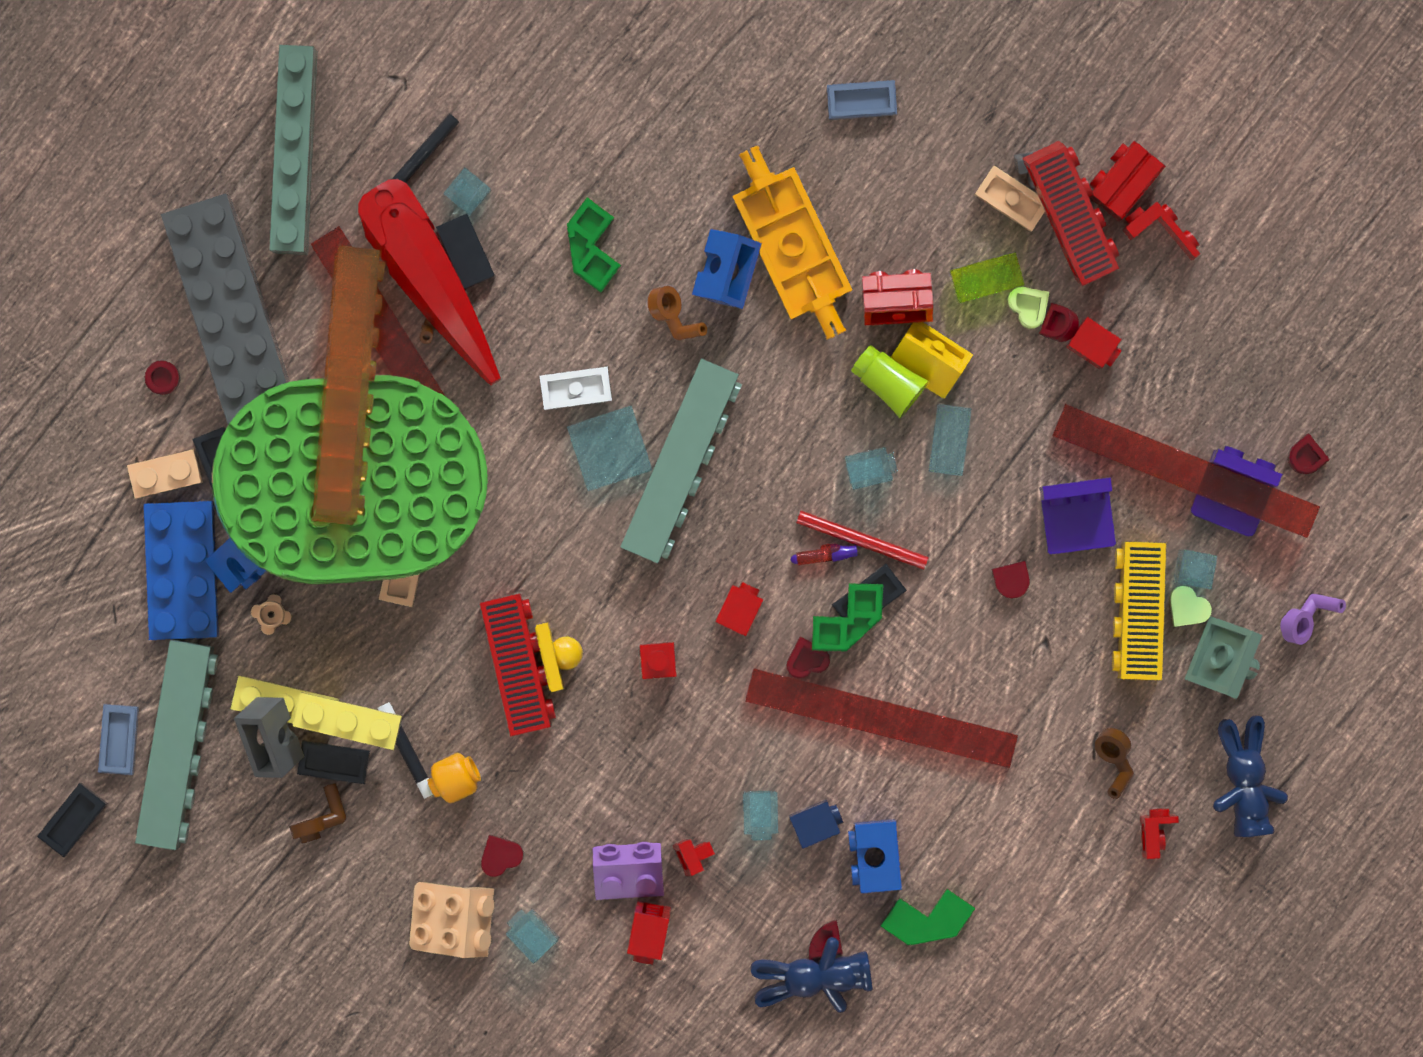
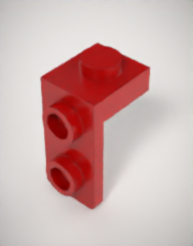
M1155 202L1146 211L1140 206L1125 218L1129 225L1122 231L1130 241L1157 219L1191 261L1200 255V252L1196 249L1200 244L1188 230L1182 232L1176 225L1175 221L1178 218L1167 204L1161 206L1158 202Z

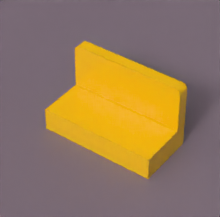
M919 322L912 323L891 355V358L911 372L928 380L929 383L926 388L941 398H945L961 376L973 354L926 323Z

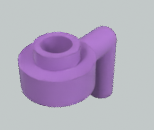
M1311 594L1300 610L1291 609L1282 618L1280 628L1283 638L1287 642L1299 645L1306 643L1313 632L1314 622L1312 616L1317 608L1343 613L1346 608V602L1342 599Z

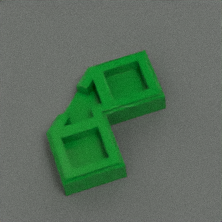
M587 197L567 223L573 272L602 293L621 265L596 247L595 244L615 218Z
M848 583L847 617L813 616L812 650L846 652L882 619L883 584Z
M946 888L929 915L926 916L899 897L880 926L907 945L956 937L975 910V907Z

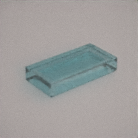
M937 404L928 472L963 476L972 408Z

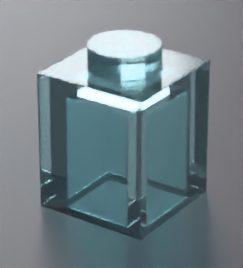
M885 447L844 457L852 490L893 481L892 474L897 473L893 453L887 454Z
M1184 549L1179 550L1173 583L1202 589H1212L1218 556Z
M777 790L743 791L744 835L751 834V840H771L772 834L779 833Z
M533 908L527 913L522 909L519 910L507 922L511 928L506 932V936L533 964L559 941L560 937Z

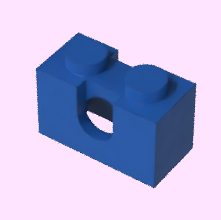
M710 229L704 250L707 256L704 271L697 274L692 295L714 303L743 309L762 243L738 234ZM737 263L739 266L738 274L735 279L731 280Z
M230 538L205 561L230 593L241 585L245 590L248 589L267 572L249 560Z
M895 819L854 823V831H848L850 852L856 851L857 865H851L853 886L859 885L860 893L902 890ZM873 847L880 848L884 853L882 862L873 866L867 864L864 858L866 851Z

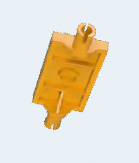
M752 147L750 152L755 162L752 161L747 150L739 154L752 180L750 183L751 187L732 196L752 240L762 243L759 255L790 320L809 311L815 313L826 336V340L835 337L830 323L833 324L838 335L847 331L833 303L836 302V298L851 292V285L795 168H790L776 175L774 172L770 173L760 152V147Z

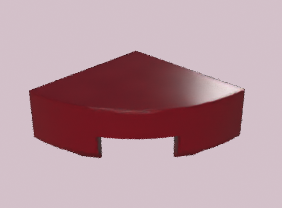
M837 919L827 922L815 932L809 945V960L821 958L825 943L830 937H834L839 941L836 955L843 954Z

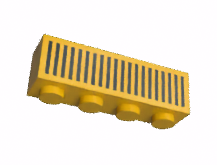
M1122 542L1121 549L1116 548L1115 569H1121L1120 583H1115L1114 603H1120L1119 617H1114L1113 637H1119L1118 651H1113L1112 671H1117L1118 678L1162 680L1166 543Z

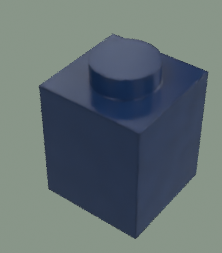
M827 800L789 815L803 849L841 833L838 825L844 823L836 804L829 806Z

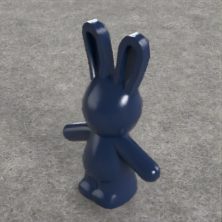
M1257 715L1252 716L1246 724L1244 749L1240 741L1238 728L1232 720L1223 719L1218 726L1220 740L1228 755L1227 775L1236 787L1215 800L1213 808L1217 812H1223L1234 805V835L1236 837L1274 834V827L1270 824L1268 817L1269 804L1267 800L1277 804H1284L1288 800V795L1284 791L1262 784L1266 773L1265 763L1260 755L1265 722L1261 716Z
M830 937L825 943L819 964L809 959H798L789 964L773 960H757L750 966L752 976L758 979L785 981L760 989L754 997L755 1004L759 1007H767L791 996L812 997L823 990L834 1009L839 1013H843L847 1009V1003L840 992L852 989H863L867 992L873 990L867 952L863 951L851 956H842L835 959L839 941L834 937Z

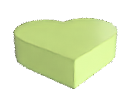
M1018 287L1009 294L1008 306L1013 312L1018 313V320L1023 327L1034 329L1043 323L1049 292Z
M1179 586L1173 589L1170 594L1169 601L1173 627L1202 623L1209 619L1212 612L1210 603L1207 599L1197 597L1192 588Z

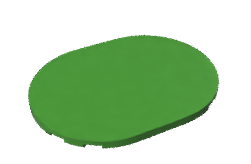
M391 375L306 379L284 383L268 389L245 405L235 415L225 430L213 462L212 491L215 507L223 528L236 547L260 568L283 579L306 584H334L390 580L418 575L438 566L452 556L470 536L482 513L487 494L488 479L486 459L477 433L451 400L443 394L419 384L420 382L408 378Z

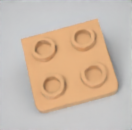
M418 882L414 888L409 941L411 949L460 958L488 957V949L491 944L490 928L494 910V889L486 887L462 888Z

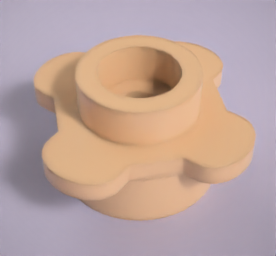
M275 594L270 595L266 602L261 605L256 604L251 609L252 617L257 618L259 624L262 625L261 631L266 635L273 634L275 628L282 624H289L292 618L291 613L283 608L281 597ZM270 611L274 612L273 618H270L268 616V613Z

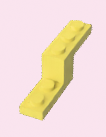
M238 676L231 705L232 710L242 711L256 697L284 698L291 717L288 723H292L293 727L391 750L395 749L402 720L401 715L341 702L338 698Z

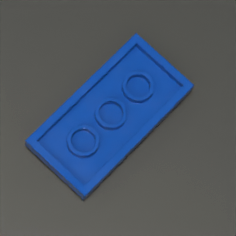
M213 501L144 504L149 640L219 637L216 574L205 562L215 552Z

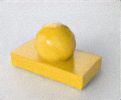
M549 622L538 624L535 627L549 691L563 690L564 685L560 669L571 670L577 667L582 660L583 649L576 639L569 636L560 637L553 642Z

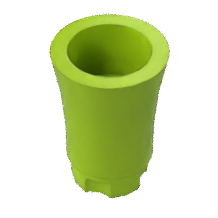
M872 345L864 351L851 369L852 373L861 378L860 382L880 397L899 418L906 414L929 383L928 380L911 372L886 353H880Z

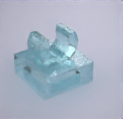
M464 167L443 194L471 216L491 192V188Z

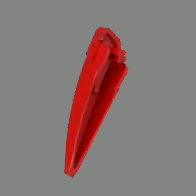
M389 179L371 189L362 196L358 203V216L364 229L365 238L388 267L390 276L433 327L480 377L490 385L495 384L501 380L482 327L456 271L434 232L435 227L420 201L408 184L399 179Z

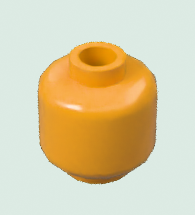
M454 753L435 762L431 767L432 778L427 780L429 788L436 798L441 796L446 802L455 803L476 792L478 788L477 782L481 781V776L470 756L465 758L460 753Z

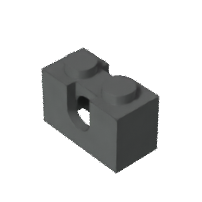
M256 697L234 718L255 777L283 778L304 757L298 737L289 730L287 722L291 717L284 698ZM258 729L264 741L262 744H259L257 741Z

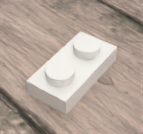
M608 367L540 376L544 410L612 401Z

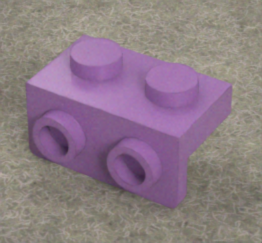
M660 843L606 844L593 847L596 900L664 896Z

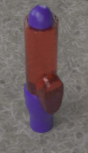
M825 544L820 549L796 552L795 555L791 556L790 560L792 563L800 566L841 561L850 557H856L858 554L856 545L840 546L839 544Z

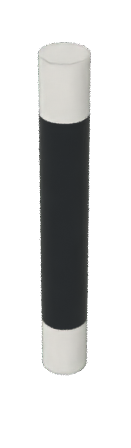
M390 702L377 708L379 711L395 714ZM400 724L396 746L425 799L433 795L427 781L429 778Z

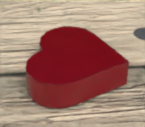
M800 636L787 660V670L791 676L798 679L807 677L811 672L822 673L829 667L830 655L827 651L812 650V642Z
M489 834L481 860L483 872L490 877H497L503 874L506 868L517 867L524 857L523 848L514 841Z

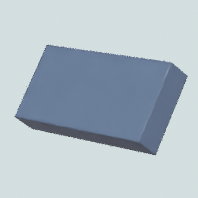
M895 80L827 85L829 120L897 116Z
M103 704L98 773L134 775L139 707Z

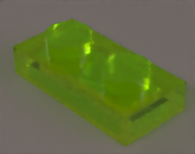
M1016 252L949 271L958 304L1025 285Z

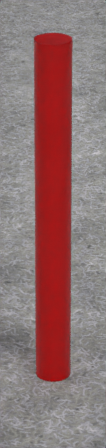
M801 510L796 521L797 524L923 570L929 558Z

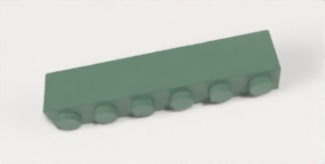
M279 45L270 251L276 254L308 255L318 54L314 46Z
M701 358L620 546L621 548L656 563H659L661 557L666 560L668 559L675 543L674 540L669 539L674 526L681 528L688 513V509L683 507L688 495L695 496L702 478L696 476L702 463L708 466L715 446L710 445L714 432L721 434L729 415L723 413L728 401L735 403L742 384L736 382L739 374Z
M170 640L135 840L136 844L177 850L180 848L181 843L186 844L190 824L185 823L186 810H192L195 799V789H190L192 775L198 776L201 764V756L196 755L198 742H204L207 722H202L204 708H210L213 689L208 688L210 674L215 675L218 665V655L213 654L214 646L179 640Z

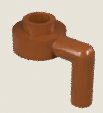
M671 286L654 288L648 296L650 314L657 321H666L674 339L684 340L707 334V326L703 322L682 325L678 317L682 304L676 289Z

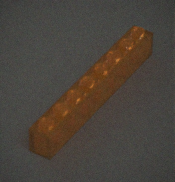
M339 245L335 253L311 521L353 525L357 515L363 516L365 495H359L360 482H366L368 462L362 461L363 448L369 447L371 429L365 427L366 415H371L373 409V394H368L369 381L374 382L376 374V361H371L372 348H377L379 339V328L374 327V315H380L382 295L376 294L377 282L383 281L385 262L379 261L380 250Z

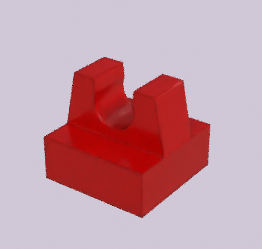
M684 839L672 845L686 876H693L704 871L700 861L715 854L710 842H703L693 846L691 839Z

